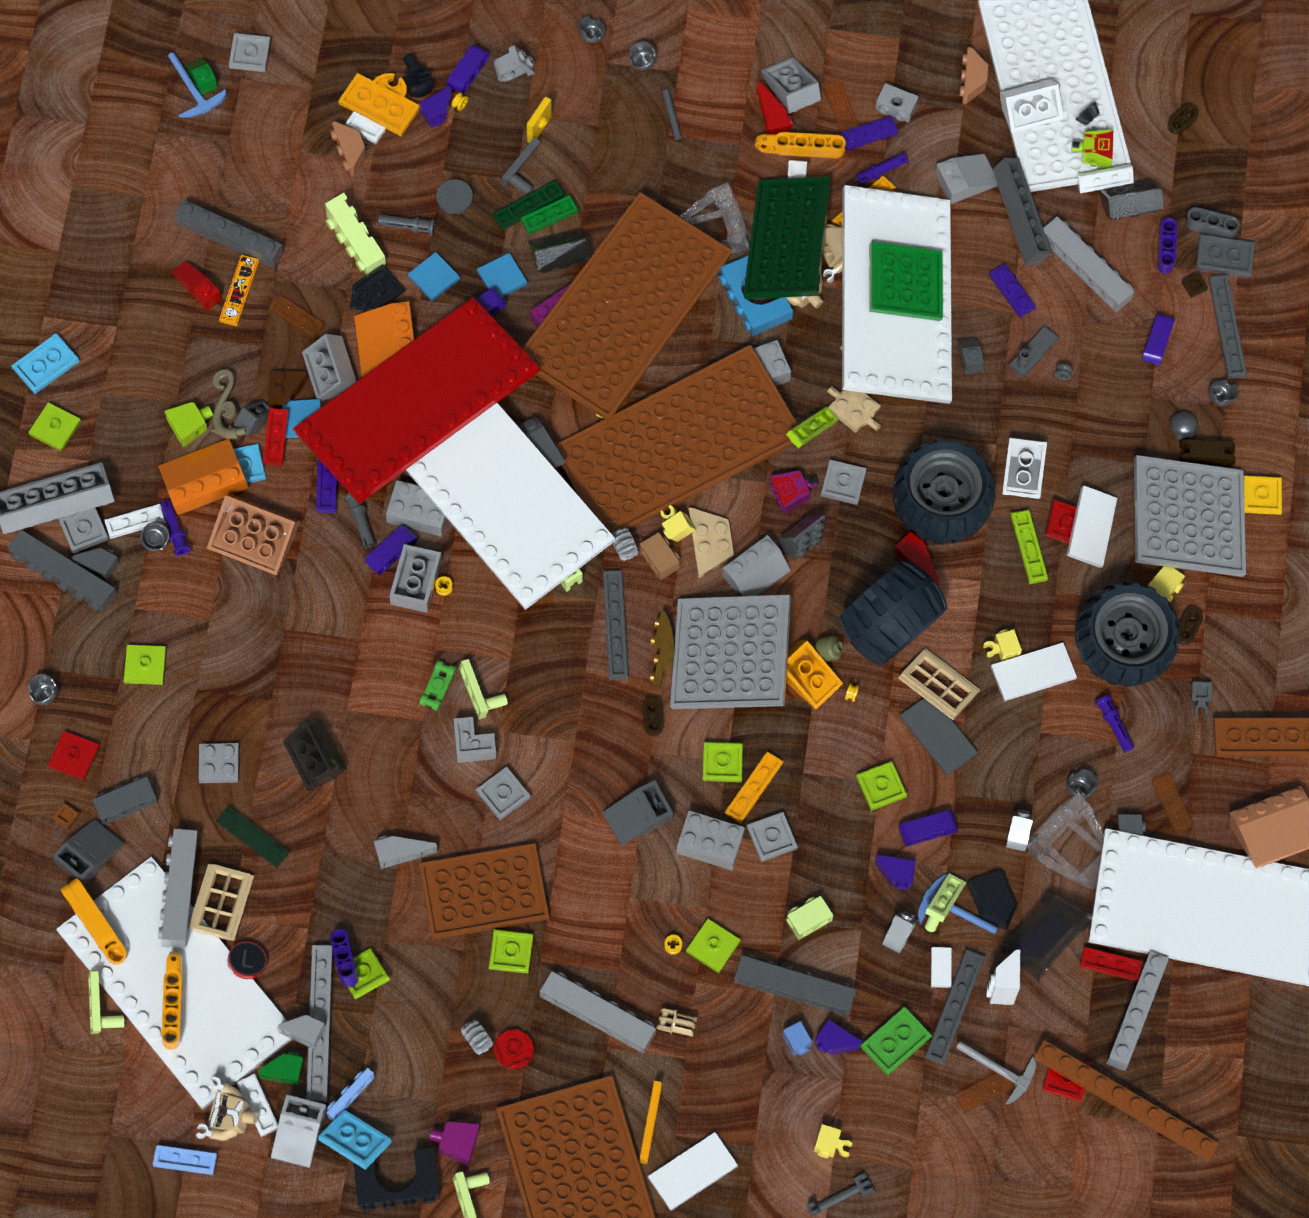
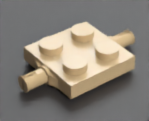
M833 386L828 389L827 392L835 398V401L828 407L829 410L855 433L866 425H869L875 431L881 427L873 419L881 406L866 393L847 390L840 393Z

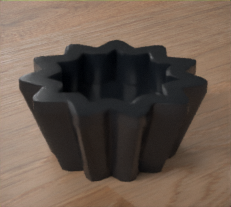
M1096 102L1088 106L1075 120L1086 126L1100 114Z

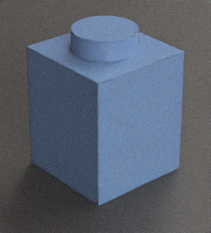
M801 1021L783 1030L782 1036L793 1056L796 1054L803 1055L810 1050L812 1041Z

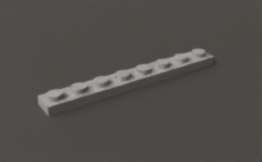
M312 945L310 1017L315 1015L321 1018L325 1024V1030L316 1048L308 1047L306 1100L317 1103H327L332 945Z

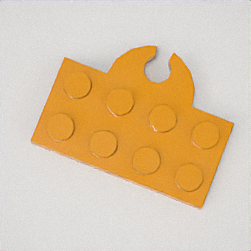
M357 73L338 101L339 105L369 118L401 137L419 111V105L406 98L407 88L401 77L398 79L399 83L397 86L392 87L389 85L395 79V74L393 73L382 74L373 81Z

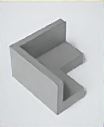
M473 717L454 719L458 763L496 759L494 733L475 735Z

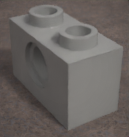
M885 83L877 99L876 110L884 115H891L899 121L909 123L917 107L919 96Z

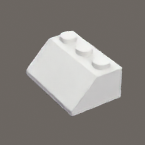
M1052 79L999 92L1002 110L1011 132L1063 119L1058 84Z
M1015 950L996 967L994 974H991L986 987V997H990V1004L1014 1005L1020 989V950Z

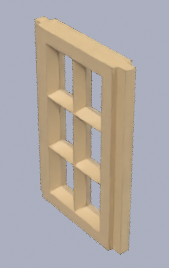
M926 648L898 678L952 720L980 692L979 688ZM924 660L936 669L932 675L919 666ZM915 669L928 678L923 684L911 676ZM939 672L952 681L948 687L935 679ZM931 681L944 690L939 696L926 687ZM955 684L968 693L963 699L951 691ZM947 693L960 702L955 708L942 699Z
M208 864L188 929L225 940L235 941L254 876L230 868ZM217 874L227 876L223 890L212 888ZM231 877L242 880L237 894L227 892ZM211 892L222 894L217 909L207 907ZM225 896L236 898L232 913L221 910ZM205 910L216 913L212 927L201 925ZM220 914L230 917L226 931L215 929Z

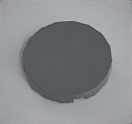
M447 180L437 189V204L447 214H462L472 205V189L462 180Z

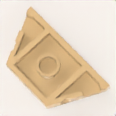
M689 508V518L696 529L692 532L698 578H701L711 569H716L721 563L727 562L734 557L729 520L698 509Z

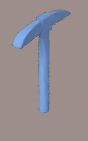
M171 52L168 55L198 106L178 115V117L188 118L202 113L205 114L225 100L226 89L209 100H204L175 53Z
M948 874L937 879L929 890L927 889L918 911V921L920 924H922L926 916L925 912ZM953 905L950 912L993 934L998 931V927L956 905Z

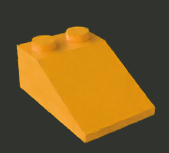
M799 640L788 650L786 682L814 709H817L843 682L807 640Z

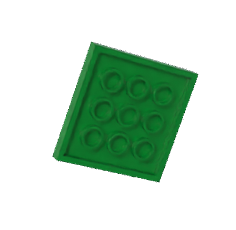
M871 242L869 245V312L941 321L943 319L942 251Z

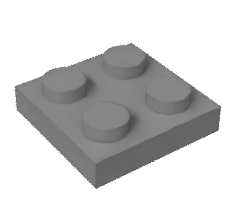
M234 33L229 68L265 72L271 42L270 37Z
M829 460L821 497L858 505L866 468Z
M96 508L58 518L73 554L109 540Z
M238 743L199 744V783L239 782Z
M507 767L476 789V793L499 821L531 798L530 794Z
M783 812L748 824L746 827L760 862L798 848Z

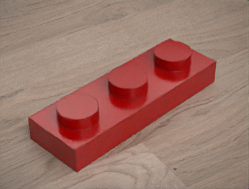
M269 408L263 465L282 467L288 410Z
M1084 947L1079 968L1138 982L1143 961Z

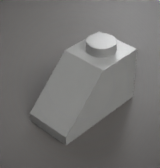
M304 1015L278 1026L279 1034L312 1049L316 1048L325 1030L323 1020L315 1015H312V1017Z

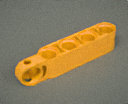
M780 132L778 134H760L755 139V147L763 153H776L783 156L840 158L844 155L846 146L844 137L840 135Z
M75 878L69 884L61 887L60 890L107 960L113 965L122 964L127 955L124 946L79 879Z
M170 952L168 954L163 983L161 1035L163 1046L169 1050L176 1049L180 1044L183 959L179 952ZM170 978H176L178 979V982L175 984H171L168 982V980ZM170 997H176L178 999L174 1003H170L167 1001V999ZM169 1016L177 1018L174 1022H169L166 1019ZM174 1035L176 1039L174 1041H167L166 1037Z

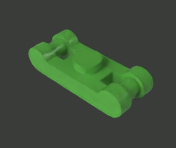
M438 660L419 704L430 706L432 710L438 711L457 667L453 665L447 666L444 662ZM441 671L447 673L446 678L440 676ZM433 695V696H436L437 698H436L435 700H433V699L430 698V696Z

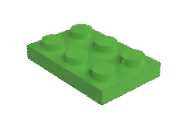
M904 1007L861 1045V1049L889 1076L931 1039L932 1035Z

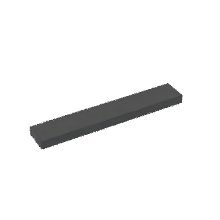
M1209 276L1208 282L1227 378H1244L1247 376L1228 276Z
M622 570L603 571L609 680H628Z
M966 949L927 1050L926 1059L944 1065L985 956Z

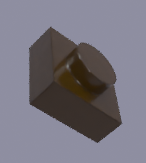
M1199 273L1182 281V285L1191 298L1208 289Z

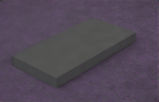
M922 699L899 716L946 776L978 754L954 722L926 699Z

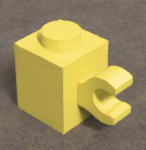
M670 505L671 512L669 515L665 511H661V516L667 519L662 523L665 528L663 532L669 540L672 539L679 542L696 529L686 513L682 511L677 513L675 507Z
M1002 630L996 634L994 642L987 641L983 645L984 648H992V651L987 652V657L999 654L1001 662L1020 656L1022 651L1015 630Z
M822 1124L814 1152H817V1155L820 1157L829 1158V1156L834 1157L835 1150L837 1149L841 1156L848 1157L849 1152H845L843 1147H851L852 1142L839 1139L841 1130Z

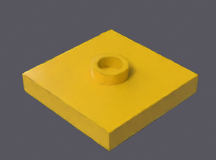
M544 97L527 123L528 143L534 137L536 139L539 137L551 119V99Z
M1244 475V513L1281 515L1282 477Z

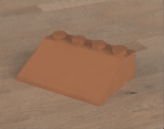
M227 494L221 505L207 549L278 575L295 539L301 520L234 494Z
M1301 786L1230 812V828L1256 869L1309 849V798Z

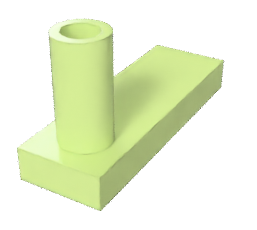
M469 659L461 661L459 670L478 720L486 718L488 710L508 704L505 694L484 699Z
M950 873L947 875L925 912L929 915L925 924L927 931H936L939 922L945 920L966 884L965 881Z
M90 971L88 974L91 1034H99L101 1028L124 1027L123 1015L100 1016L98 971Z
M463 1172L455 1173L453 1182L464 1218H476L468 1189L489 1184L488 1174L484 1172L464 1177Z

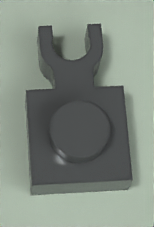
M1193 681L1191 702H1197L1194 715H1198V709L1203 708L1205 711L1204 716H1207L1208 708L1206 702L1211 703L1212 682Z

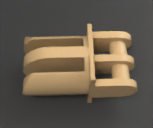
M661 1009L662 1016L659 1017L660 1024L657 1025V1029L670 1032V1034L675 1032L693 1037L694 1032L692 1030L695 1029L696 1025L694 1023L697 1022V1017L677 1013V1010ZM668 1015L674 1016L673 1019H670V1018H667V1017H668ZM666 1023L672 1024L671 1027H667L665 1025Z

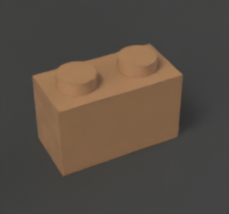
M658 532L640 543L639 551L659 580H662L679 570L681 560L679 555L675 551L672 552L669 548L670 544L667 538L662 537Z

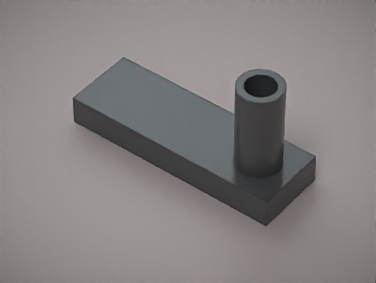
M533 138L503 175L500 182L502 186L506 188L509 184H512L525 195L531 192L533 186L517 174L538 149L540 144L538 139Z
M1044 326L1029 344L1020 351L1019 355L1010 363L1009 368L1024 379L1058 341L1059 337Z

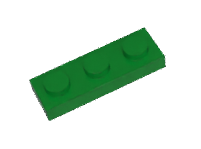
M569 195L521 217V223L528 235H532L577 214L578 208Z

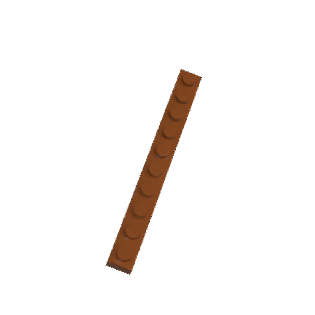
M1045 1040L1033 1058L1208 1162L1219 1145L1215 1140Z

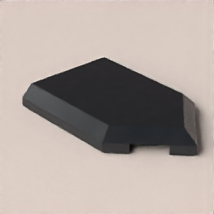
M382 264L353 284L349 309L370 311L385 306L404 293L405 290Z
M998 870L967 882L966 884L981 919L992 922L1007 930L1018 904L1004 871Z

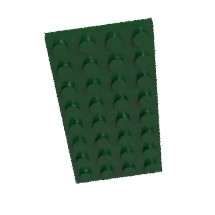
M830 176L758 180L743 292L744 299L818 296L832 182Z

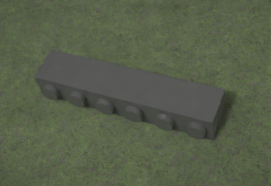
M1004 158L993 168V172L1024 264L1040 265L1051 255L1041 221L1019 158Z
M186 200L182 201L175 213L177 225L240 254L259 259L260 263L275 269L283 255L282 244Z
M20 530L8 546L10 557L14 561L23 562L30 571L39 572L46 581L50 582L52 580L59 589L64 592L68 590L75 599L87 602L88 606L94 611L99 610L104 613L117 596L114 587L23 530Z
M741 955L734 978V983L847 1017L849 1016L856 989L849 984L842 983L840 985L833 983L834 981L829 978L823 977L820 979L814 977L815 975L809 972H796L794 968L789 966L779 967L772 961H759L752 955Z

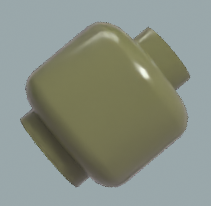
M836 636L819 638L814 649L825 662H830L841 657L844 646Z

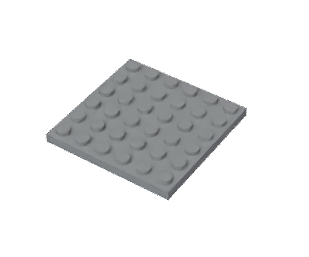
M1136 455L1134 458L1135 562L1244 577L1246 575L1243 470Z
M767 595L678 599L670 701L671 709L785 706L791 596Z

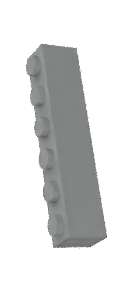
M1056 217L1043 228L1049 248L1116 313L1132 300L1135 292L1129 283H1125L1120 278L1119 273L1112 270L1103 258L1098 257L1093 248L1086 245L1081 237L1069 228L1065 221H1061Z
M174 829L173 835H169L168 847H172L171 854L167 853L166 865L170 867L169 872H165L164 884H167V890H163L162 895L165 909H161L160 921H163V927H159L158 939H161V946L186 948L197 831Z
M1150 951L1106 1064L1123 1071L1126 1070L1169 958Z
M551 971L540 990L541 998L637 1051L645 1053L656 1034V1028H654L651 1022L647 1020L641 1021L636 1018L637 1016L629 1010L625 1012L615 1002H607L601 999L602 996L597 992L592 991L590 993L584 989L585 987L578 982L572 983L567 980L564 974Z

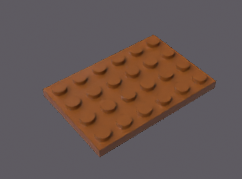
M535 843L419 863L432 940L549 920Z

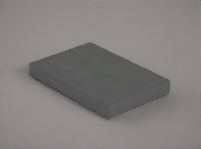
M1200 234L1196 270L1251 278L1255 242Z

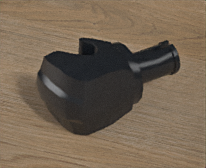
M413 54L405 55L403 62L407 67L405 78L410 97L423 98L433 90V81L429 77L430 71L425 70L421 65H417Z

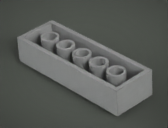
M101 462L0 492V526L3 534L33 527L37 524L50 522L54 519L114 502L103 463Z

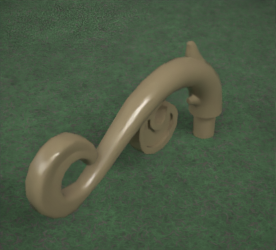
M228 369L219 370L215 373L212 380L213 385L219 390H224L215 406L213 413L214 429L210 431L225 439H237L241 435L247 434V428H232L230 425L228 426L229 428H226L221 419V416L226 419H232L237 413L235 404L226 401L235 380L234 374ZM228 377L229 383L225 389V386L221 385V381L223 378Z

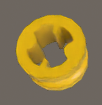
M461 92L458 93L453 99L452 107H457V110L462 111L469 98L467 96L463 97Z
M442 576L435 582L436 591L439 595L446 596L452 592L453 588L450 578ZM440 584H447V589L441 588Z
M852 683L849 684L845 697L846 700L852 699V702H855L859 685L853 686Z
M670 935L665 939L664 947L666 952L673 955L681 951L682 940L679 936ZM672 940L679 944V946H675V949H672L671 945L668 946Z

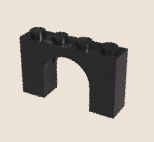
M434 1147L414 1150L415 1179L407 1189L400 1192L387 1191L378 1184L374 1161L366 1170L353 1162L359 1210L363 1209L364 1212L374 1211L376 1207L392 1209L395 1208V1205L400 1204L409 1207L416 1205V1202L432 1204L436 1200H440Z

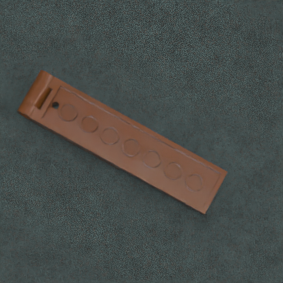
M1214 718L1213 720L1216 757H1292V760H1309V718Z

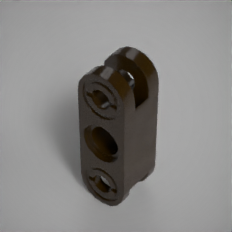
M1191 439L1179 442V448L1187 451V453L1179 456V461L1210 466H1232L1236 463V457L1232 455L1236 451V445L1232 442Z

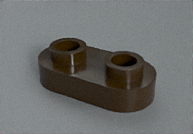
M1192 104L1184 105L1169 119L1168 130L1175 135L1182 134L1197 120L1199 115L1198 108Z
M1190 608L1184 613L1179 624V643L1187 645L1194 640L1203 620L1200 610ZM1189 618H1194L1195 622H1191ZM1182 634H1187L1188 637L1184 638Z
M650 697L642 704L644 730L650 736H658L662 733L664 726L662 705L657 698ZM649 707H654L655 710H654V711H649L648 708H649ZM656 725L657 729L653 730L650 726Z

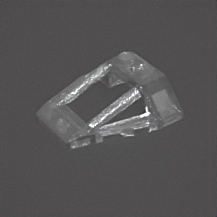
M728 182L708 191L704 198L700 201L697 200L693 207L679 215L680 218L691 225L723 216L729 237H727L728 240L719 243L732 250V255L750 247V236L740 206ZM713 201H715L716 206L720 209L691 217Z
M1076 793L1060 805L1031 835L1026 848L1039 862L1089 890H1093L1096 887L1104 835L1101 831L1100 823L1097 822L1094 816L1092 806L1079 793ZM1084 816L1097 840L1075 821L1080 820ZM1068 826L1098 852L1081 872L1051 845Z

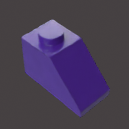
M450 86L419 103V112L430 128L440 126L447 120L452 101V88Z
M876 855L875 865L891 886H895L899 890L911 889L916 861Z
M828 1020L816 1037L814 1044L817 1045L816 1048L822 1053L833 1055L859 1050L862 1041Z

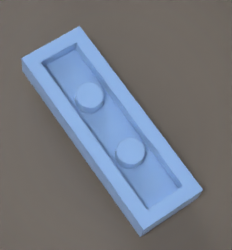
M367 1068L364 1072L360 1071L351 1087L349 1085L345 1087L341 1092L342 1096L338 1101L334 1100L328 1106L327 1116L331 1121L344 1109L346 1110L374 1079V1073Z
M156 1145L153 1166L214 1175L217 1154Z

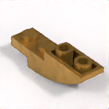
M661 611L660 617H656L654 628L657 629L656 635L652 634L650 646H653V653H656L654 665H657L656 671L651 672L650 683H653L652 690L660 691L663 675H672L674 660L672 628L664 611Z

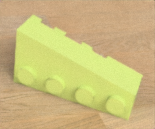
M342 193L325 203L326 224L330 230L334 229L337 233L338 241L341 244H345L348 255L355 258L359 270L364 271L367 275L380 265H386L385 255L372 236L368 237L369 232L365 224L358 222L359 219L354 207L351 206L349 208L346 201L347 197Z

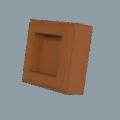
M63 803L52 819L69 830L80 816V813L66 803Z

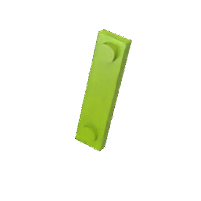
M824 407L791 429L786 435L793 444L800 448L833 426L838 419L828 407Z
M1024 510L1011 513V521L1029 584L1048 581L1030 511Z

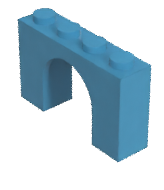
M748 256L723 266L718 279L722 286L725 285L729 300H733L737 315L743 318L745 330L750 331L751 335L754 336L791 320L793 310L786 297H781L762 305L754 304L744 299L742 288L745 285Z

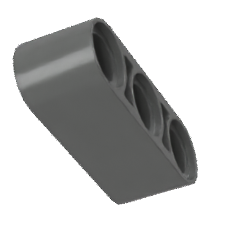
M1194 207L1188 211L1185 225L1193 231L1234 239L1238 233L1240 222L1233 216Z

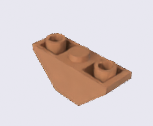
M968 47L967 54H963L962 65H965V70L962 69L961 80L964 81V86L961 85L960 96L963 97V104H967L986 89L988 64L972 47Z
M332 122L333 130H330L333 141L336 140L338 143L336 149L339 156L344 158V161H342L344 170L349 171L350 176L353 177L366 155L364 143L359 131L338 122Z

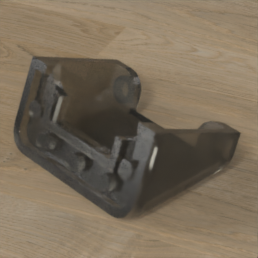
M1048 892L1042 898L1040 907L1013 936L1010 934L1003 942L1005 945L1003 952L1007 956H1010L1015 950H1020V967L1038 982L1044 977V972L1053 965V962L1080 935L1081 931L1084 932L1093 918L1087 911L1055 892L1052 894Z

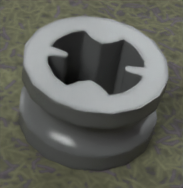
M1058 364L1055 377L1061 380L1071 379L1073 368L1066 364Z

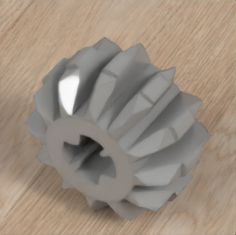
M624 527L611 533L615 538L613 546L621 560H630L638 555L636 543L627 528Z
M477 1020L469 1021L461 1028V1033L476 1054L485 1053L493 1046L492 1040Z

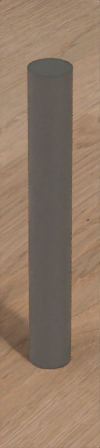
M668 89L662 91L673 135L675 140H680L682 136Z

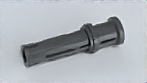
M380 214L378 225L409 229L414 233L424 232L433 236L435 219L424 220L420 219V217L411 219Z
M349 493L346 494L344 499L348 501L349 513L355 519L363 547L367 549L375 546L365 516L366 507L362 503L358 504Z

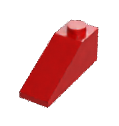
M761 81L757 82L756 91L766 133L790 132V127L793 126L791 116L788 117L786 109Z
M187 261L172 271L177 280L206 311L221 301L220 291Z
M910 532L895 546L894 554L901 561L908 560L922 568L939 586L940 581L924 541L917 537V534L914 535Z

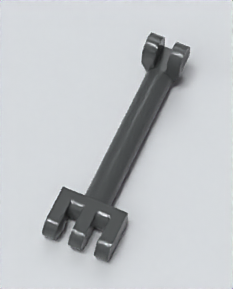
M863 1173L853 1178L854 1186L817 1205L815 1202L808 1204L807 1208L810 1215L814 1217L820 1214L821 1211L859 1192L862 1198L875 1192L874 1187L865 1189V1187L871 1185L870 1180L861 1182V1180L868 1177L867 1174Z

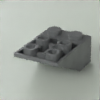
M808 515L779 538V546L793 561L797 558H803L812 546L817 547L822 542L825 516Z
M655 780L636 789L603 812L620 846L673 821V812Z
M94 819L68 839L52 857L57 866L73 879L78 878L85 887L124 843Z

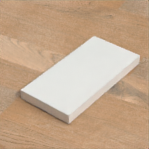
M1087 486L1081 487L1066 556L1099 568L1103 567L1117 502L1116 497Z
M1064 643L991 665L993 675L1004 701L1077 678Z
M714 1132L649 1175L648 1179L671 1211L738 1167V1165Z

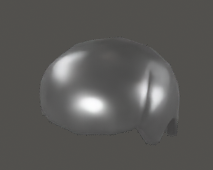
M587 15L579 20L578 34L583 41L598 43L604 38L606 33L605 25L598 18L593 20Z
M646 41L636 42L630 48V64L636 70L644 71L650 69L656 62L654 47Z
M1227 379L1216 380L1209 386L1208 395L1214 404L1227 407L1238 398L1239 389L1236 384H1229Z
M1182 411L1170 419V432L1175 435L1178 441L1193 440L1198 434V421L1193 414Z
M153 522L143 528L140 535L141 544L148 551H161L168 545L170 540L169 530L164 524Z
M47 674L34 676L27 685L29 697L37 705H47L53 702L58 693L56 682Z
M1081 769L1076 774L1072 773L1066 783L1067 791L1076 799L1090 798L1098 784L1097 776L1092 771Z

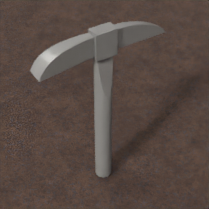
M962 1042L957 1043L956 1048L1015 1083L1016 1088L1006 1104L1016 1101L1027 1090L1036 1068V1062L1033 1057L1023 1076L1019 1077Z

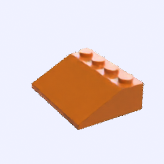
M409 301L391 303L354 316L362 378L414 340Z
M230 439L158 465L177 516L222 499L227 494H235L248 489Z

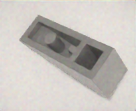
M382 836L377 841H374L381 869L438 853L436 843L395 836Z

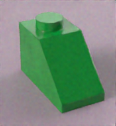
M201 58L185 65L201 95L217 89L216 78L205 60Z
M294 1052L282 1054L259 1069V1077L261 1079L299 1085L304 1059L300 1057V1054Z

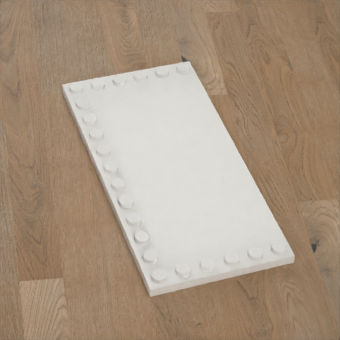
M978 0V7L1000 92L1049 79L1058 84L1063 119L1016 132L1010 131L1016 158L1020 160L1030 192L1077 185L1078 174L1105 169L1083 164L1081 162L1082 153L1071 152L1072 141L1082 142L1083 134L1086 131L1114 130L1111 168L1131 164L1088 0ZM1096 102L1100 114L1086 126L1075 120L1088 106Z
M845 185L843 187L842 390L950 404L952 401L950 200ZM871 242L942 251L943 319L941 321L869 312V245Z
M498 403L406 469L408 474L525 610L615 542L613 535Z
M1105 829L1088 942L1149 954L1152 951L1170 959L1309 986V869L1275 862L1256 869L1249 857Z
M150 857L94 900V903L126 950V959L122 964L113 965L107 960L77 914L56 930L89 971H98L100 985L200 1108L204 1110L214 1102L216 1091L220 1092L219 1089H209L208 1084L213 1087L217 1086V1082L212 1080V1077L219 1078L221 1084L226 1083L233 1087L237 1084V1081L242 1080L293 1039L279 1034V1024L287 1022V1020L253 979L239 978L229 969L227 957L230 951L218 937L187 929L186 948L161 946V939H158L159 927H163V921H160L161 909H165L162 895L163 890H167V884H164V871ZM191 904L189 911L188 927L194 911V908ZM202 920L201 925L208 926L207 923L204 920ZM170 952H179L183 959L180 1044L176 1049L169 1050L163 1046L161 1035L163 983L168 954ZM170 978L168 982L175 984L178 982V979ZM170 997L167 999V1001L170 1003H174L178 1000L176 997ZM169 1016L166 1020L169 1022H174L177 1018L175 1016ZM174 1035L166 1037L167 1041H174L176 1039Z

